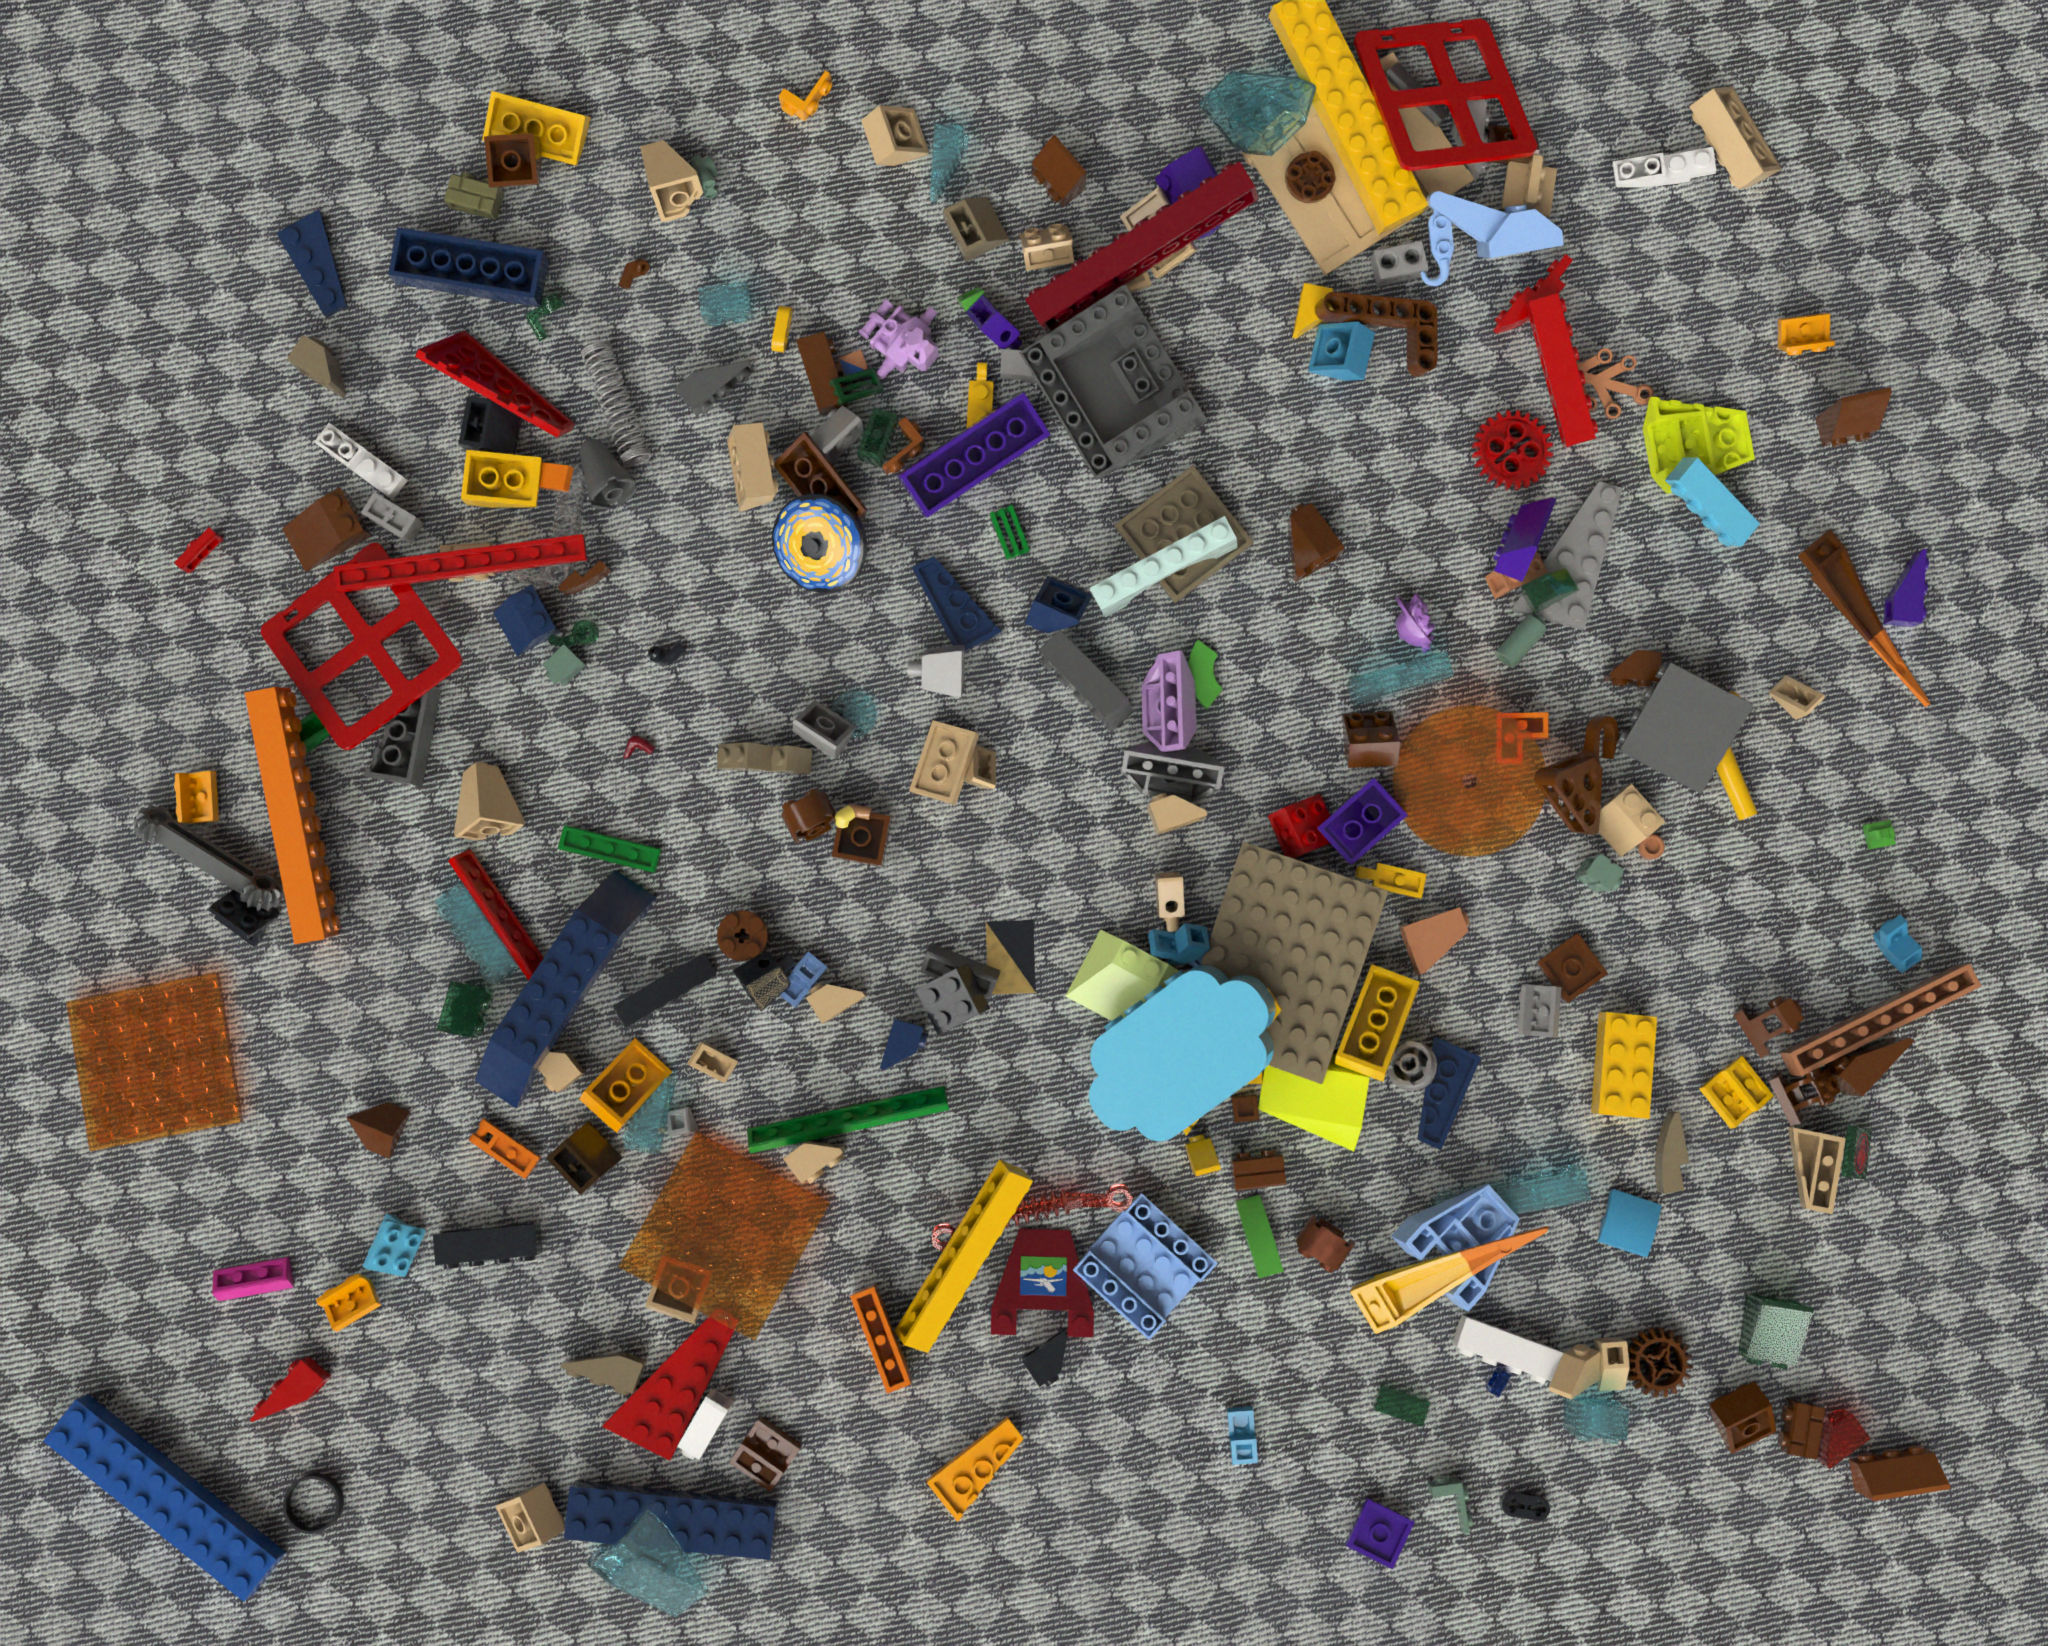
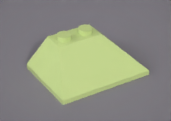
M1100 930L1066 997L1111 1021L1120 1015L1125 1018L1124 1011L1140 1000L1145 1003L1144 996L1160 985L1165 988L1166 984L1164 982L1179 972V970L1128 942Z

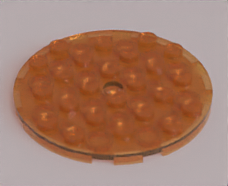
M1457 706L1430 716L1421 722L1407 737L1399 751L1398 765L1394 768V795L1398 805L1408 814L1404 821L1425 843L1452 855L1483 856L1512 845L1534 824L1545 801V795L1536 785L1534 777L1536 771L1545 768L1546 765L1535 739L1514 718L1488 707ZM1466 774L1476 776L1477 784L1475 787L1466 788L1463 785L1462 780Z

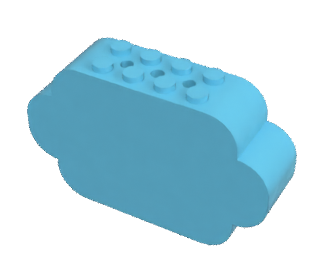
M1209 965L1194 967L1186 973L1180 970L1164 982L1166 984L1165 988L1160 985L1144 996L1145 1003L1140 1000L1124 1011L1125 1018L1120 1015L1104 1026L1106 1032L1096 1039L1090 1053L1091 1063L1098 1077L1091 1084L1089 1102L1101 1122L1117 1131L1129 1130L1136 1126L1146 1138L1154 1141H1166L1175 1137L1256 1078L1273 1058L1274 1044L1266 1029L1273 1022L1276 1013V1006L1272 995L1257 978L1249 975H1238L1228 979L1221 970Z

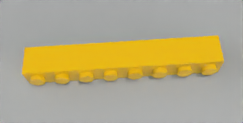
M1000 1159L998 1160L896 1327L895 1333L904 1345L928 1353L932 1345L937 1341L943 1327L949 1321L959 1301L962 1300L964 1293L976 1277L985 1259L989 1256L997 1239L1002 1235L1005 1226L1016 1212L1024 1195L1029 1191L1033 1180L1022 1168Z

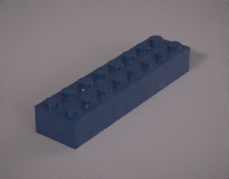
M575 1480L569 1487L564 1539L770 1560L774 1551L779 1501Z

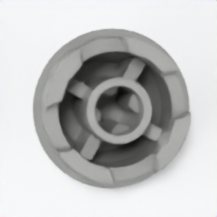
M1407 1041L1396 1048L1388 1068V1075L1391 1081L1398 1088L1407 1091L1427 1087L1433 1081L1436 1074L1437 1061L1435 1054L1427 1045L1420 1042Z

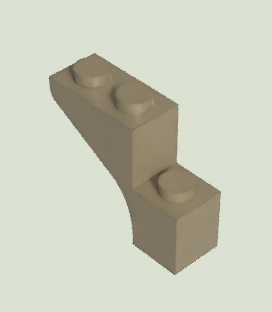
M751 742L719 744L717 769L806 775L811 772L812 749L789 745L768 746Z

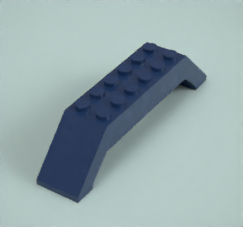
M614 870L575 910L490 1038L475 1082L518 1109L532 1088L531 1085L539 1066L623 939L645 917L657 899L655 895L617 870Z

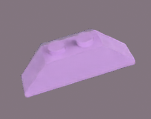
M1179 650L1158 654L1155 659L1156 662L1141 685L1143 733L1161 752L1186 749L1196 731L1195 681L1183 651Z

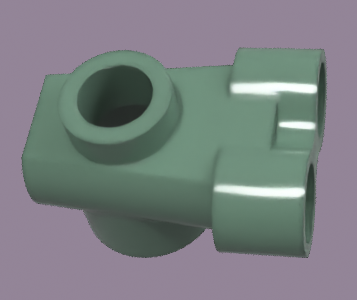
M700 155L692 157L690 159L691 167L697 171L705 198H714L717 195V190L714 187L716 182L713 177L717 176L718 173L712 158L702 159Z

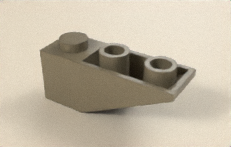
M626 1352L569 1359L564 1361L560 1368L566 1369L565 1373L570 1376L580 1378L582 1375L590 1378L592 1384L598 1386L607 1384L614 1387L615 1392L628 1395V1393L633 1394L637 1390L647 1360Z

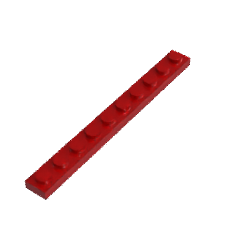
M578 534L333 567L336 591L342 593L587 561L588 559L585 536Z

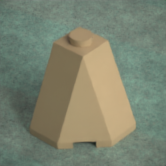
M664 140L640 146L649 188L661 222L685 217L690 211L692 202L695 199H699L703 194L697 171Z
M475 762L463 772L454 837L483 840L487 839V835H493L498 832L501 833V836L512 835L525 825L524 818L498 766L488 765L486 762Z

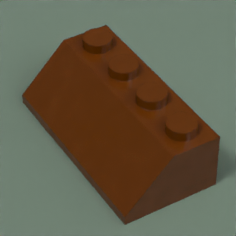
M803 432L774 462V467L798 497L812 492L831 494L846 502L863 523L867 508L807 432Z

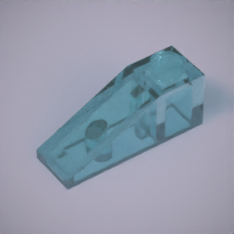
M934 124L930 183L931 204L937 203L963 159V150H968L969 135H964L963 125Z
M665 1078L630 1121L629 1126H626L623 1133L624 1148L649 1154L660 1153L677 1079Z

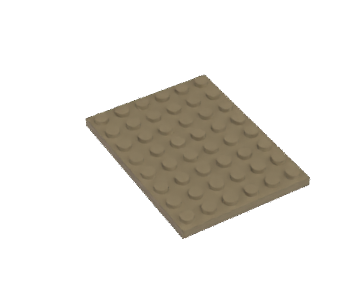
M1243 842L1209 939L1210 949L1204 954L1201 965L1218 968L1228 979L1238 975L1253 976L1260 980L1266 988H1269L1283 1008L1267 1029L1274 1044V1054L1269 1066L1323 1084L1389 891Z

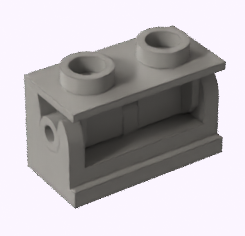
M373 492L361 511L369 520L409 544H412L424 525L417 517Z

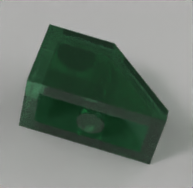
M1565 568L1544 574L1522 586L1521 594L1533 614H1536L1579 589Z

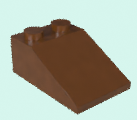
M1891 387L1843 397L1818 415L1815 420L1822 446L1832 444V448L1846 445L1849 440L1856 439V442H1863L1871 439V435L1880 429L1892 394Z
M340 487L316 500L282 528L305 572L372 537L351 497Z
M1890 1037L1853 1050L1827 1063L1825 1067L1826 1069L1830 1068L1832 1075L1836 1077L1839 1089L1843 1095L1863 1097L1910 1047L1914 1040L1905 1037Z

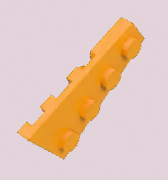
M1007 1416L926 1479L929 1487L957 1522L961 1519L968 1506L972 1505L977 1499L983 1487L992 1480L998 1468L1007 1461L1024 1439L1023 1435Z

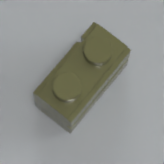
M461 172L460 175L452 173L448 184L449 187L444 197L447 206L451 209L497 220L504 198V192L501 187L489 188L488 178L480 181L476 180L469 173Z

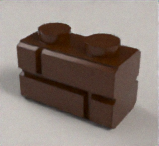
M1276 1149L1262 1150L1260 1156H1251V1152L1236 1153V1158L1230 1159L1233 1188L1235 1191L1286 1185L1283 1154H1276Z
M1788 1399V1404H1785L1782 1409V1419L1785 1420L1784 1429L1780 1430L1778 1434L1780 1450L1789 1455L1818 1460L1826 1408L1814 1403Z

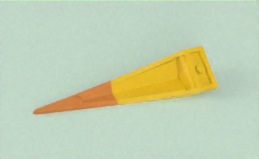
M1549 1226L1375 1275L1370 1280L1353 1286L1350 1292L1374 1333L1377 1334L1399 1325L1468 1278L1547 1233Z

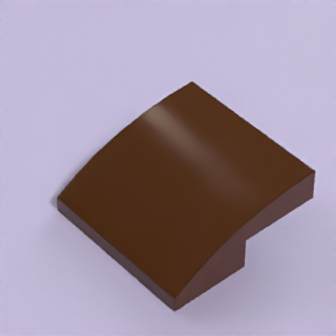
M760 1416L729 1463L771 1492L802 1447V1444Z

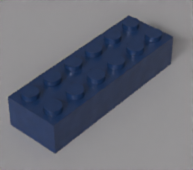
M397 227L388 275L397 285L541 307L549 259L543 250Z

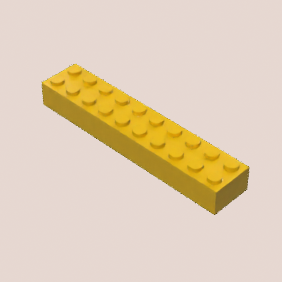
M1283 0L1273 5L1268 17L1378 235L1422 214L1428 207L1427 201L1412 171H1406L1400 167L1374 96L1326 1Z

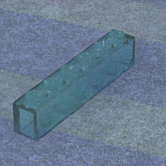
M1576 1165L1561 1167V1172L1551 1173V1170L1536 1172V1177L1527 1178L1526 1175L1513 1176L1510 1182L1502 1183L1501 1179L1486 1182L1516 1215L1591 1200L1585 1170L1576 1168ZM1477 1185L1462 1186V1191L1453 1193L1451 1189L1437 1191V1196L1430 1197L1432 1207L1477 1188Z

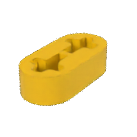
M782 305L778 307L772 336V351L781 353L786 351L793 314L792 307Z

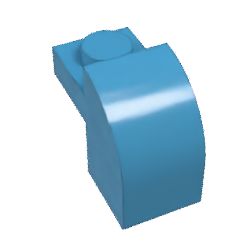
M1901 915L1893 920L1889 919L1884 922L1880 930L1873 934L1878 948L1900 973H1904L1922 960V947L1908 935L1907 920Z
M1184 923L1175 933L1152 929L1148 933L1151 956L1167 958L1169 965L1191 963L1201 958L1210 949L1207 927Z

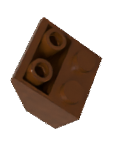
M1392 711L1342 714L1344 753L1348 768L1398 765L1400 739Z

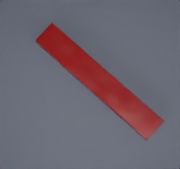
M469 849L451 857L448 862L529 981L544 957L472 850Z

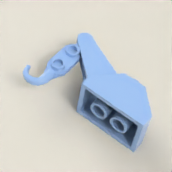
M1434 191L1427 197V204L1433 209V214L1428 220L1431 253L1439 265L1440 274L1436 279L1428 278L1425 271H1421L1420 274L1424 283L1429 286L1441 285L1448 278L1449 264L1454 251L1451 223L1477 240V255L1483 258H1495L1563 246V233L1558 226L1536 209H1527V205L1505 207V212L1441 191Z

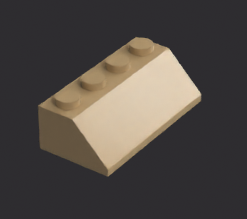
M1733 86L1713 88L1689 106L1693 112V120L1696 124L1701 125L1705 132V140L1710 146L1714 147L1717 152L1716 158L1723 167H1726L1730 174L1729 180L1734 187L1738 189L1749 188L1782 169Z

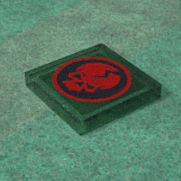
M1847 1126L1841 1172L1843 1177L1866 1180L1872 1129Z

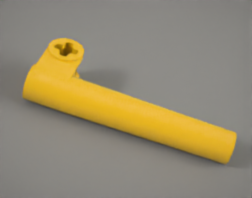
M1729 691L1730 693L1740 697L1739 694H1737L1736 692ZM1729 746L1716 770L1739 821L1751 817L1758 812L1731 746Z

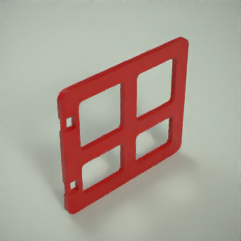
M1469 19L1453 23L1441 22L1394 27L1387 30H1366L1356 33L1353 40L1354 46L1396 158L1402 169L1415 171L1529 157L1535 153L1537 149L1536 140L1487 21L1483 19ZM1461 28V33H1452L1451 29ZM1392 36L1393 40L1383 41L1382 37ZM1475 40L1491 80L1460 83L1443 42ZM1423 45L1426 48L1440 86L1399 91L1392 90L1376 50ZM1490 98L1499 99L1515 140L1484 143L1480 138L1466 101ZM1446 104L1449 107L1463 146L1415 151L1398 109Z
M370 543L344 565L391 559V557L379 543ZM333 571L293 601L289 607L265 622L261 627L260 633L338 747L343 750H351L462 665L463 657L410 584L389 586L399 599L400 605L375 625L369 626L345 592L339 593L336 591ZM330 602L353 634L354 640L317 669L309 672L285 635L322 605ZM297 609L299 614L290 621H287L285 617ZM415 621L438 653L439 659L414 679L407 680L383 646V642L408 622ZM363 656H368L392 689V695L355 724L347 727L324 694L323 688Z

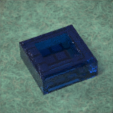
M1500 1367L1496 1368L1486 1386V1390L1499 1398L1511 1375Z

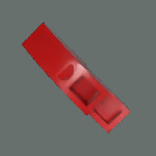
M1566 254L1560 261L1555 259L1547 269L1550 274L1545 280L1541 277L1532 289L1527 286L1523 292L1518 290L1509 301L1512 304L1511 308L1508 311L1503 309L1494 320L1497 326L1493 332L1498 334L1509 331L1529 321L1525 305L1528 301L1555 293L1560 294L1566 284L1559 280V278L1572 263L1573 259Z

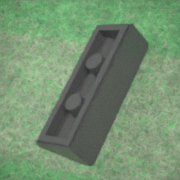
M1399 63L1390 67L1386 72V78L1398 90L1424 88ZM1441 104L1416 107L1435 127H1438L1450 114Z
M935 944L930 945L920 970L924 974L939 978L958 967L968 964L984 997L987 999L991 998L1001 971Z

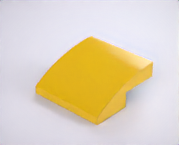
M1743 1056L1732 1061L1699 1088L1730 1129L1736 1128L1752 1112L1758 1111L1774 1097Z

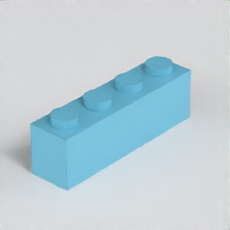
M1683 457L1665 480L1671 486V491L1687 503L1686 506L1691 512L1698 514L1702 518L1703 525L1713 530L1718 535V540L1725 546H1743L1760 524L1698 457Z

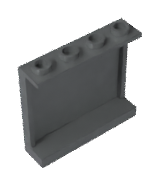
M1669 660L1667 665L1662 663L1655 677L1659 679L1654 687L1649 686L1642 698L1646 700L1641 709H1635L1630 718L1633 724L1628 731L1623 730L1617 743L1620 744V752L1702 794L1754 705L1752 702L1716 686Z

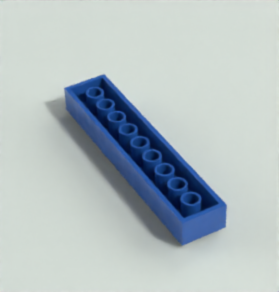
M89 1394L76 1399L43 1440L44 1443L243 1602L256 1593L286 1554V1551Z

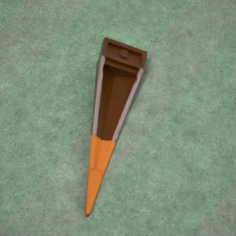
M1828 530L1797 556L1812 573L1810 578L1917 699L1927 707L1930 705L1929 699L1914 679L1883 628L1863 589L1847 549L1832 530Z

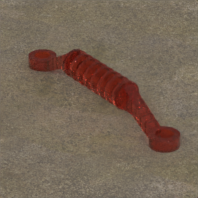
M1122 1184L1111 1186L1106 1194L1072 1193L1061 1189L1060 1198H1057L1054 1191L1051 1192L1050 1200L1046 1199L1044 1193L1041 1194L1040 1202H1037L1035 1197L1031 1196L1029 1205L1023 1198L1020 1207H1017L1016 1212L1010 1219H1013L1018 1226L1020 1217H1023L1025 1222L1029 1223L1030 1215L1033 1214L1036 1221H1039L1040 1212H1043L1046 1219H1049L1050 1210H1053L1056 1217H1058L1060 1208H1063L1066 1215L1070 1214L1069 1210L1082 1207H1106L1116 1212H1122L1131 1206L1132 1195L1129 1188ZM1118 1193L1126 1196L1125 1200L1120 1203L1112 1200ZM1010 1220L1006 1225L1007 1228H1009ZM949 1224L937 1225L931 1233L933 1246L937 1250L943 1251L950 1239L946 1242H941L937 1239L938 1235L948 1233L952 1237L958 1226L954 1228Z

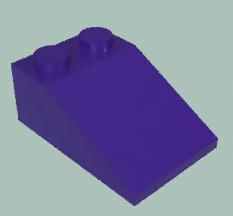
M1373 778L1317 829L1350 865H1353L1407 817L1408 814Z

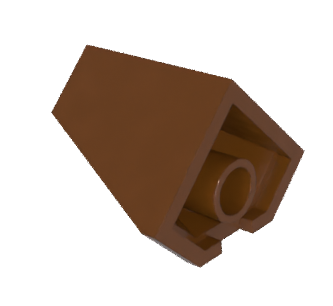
M1302 503L1291 510L1292 514H1290L1287 520L1292 574L1295 583L1334 562L1345 550L1341 541L1312 503L1306 506Z

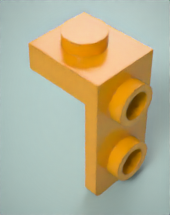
M824 71L805 101L788 90L783 89L779 95L781 109L788 115H796L804 121L807 120L809 115L813 116L818 109V102L822 96H826L832 88L830 72Z

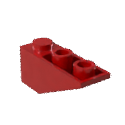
M310 1356L302 1360L296 1359L287 1369L289 1372L284 1380L280 1378L271 1387L270 1391L272 1394L268 1399L263 1398L253 1408L255 1414L249 1420L251 1422L257 1421L314 1397L331 1378V1375Z

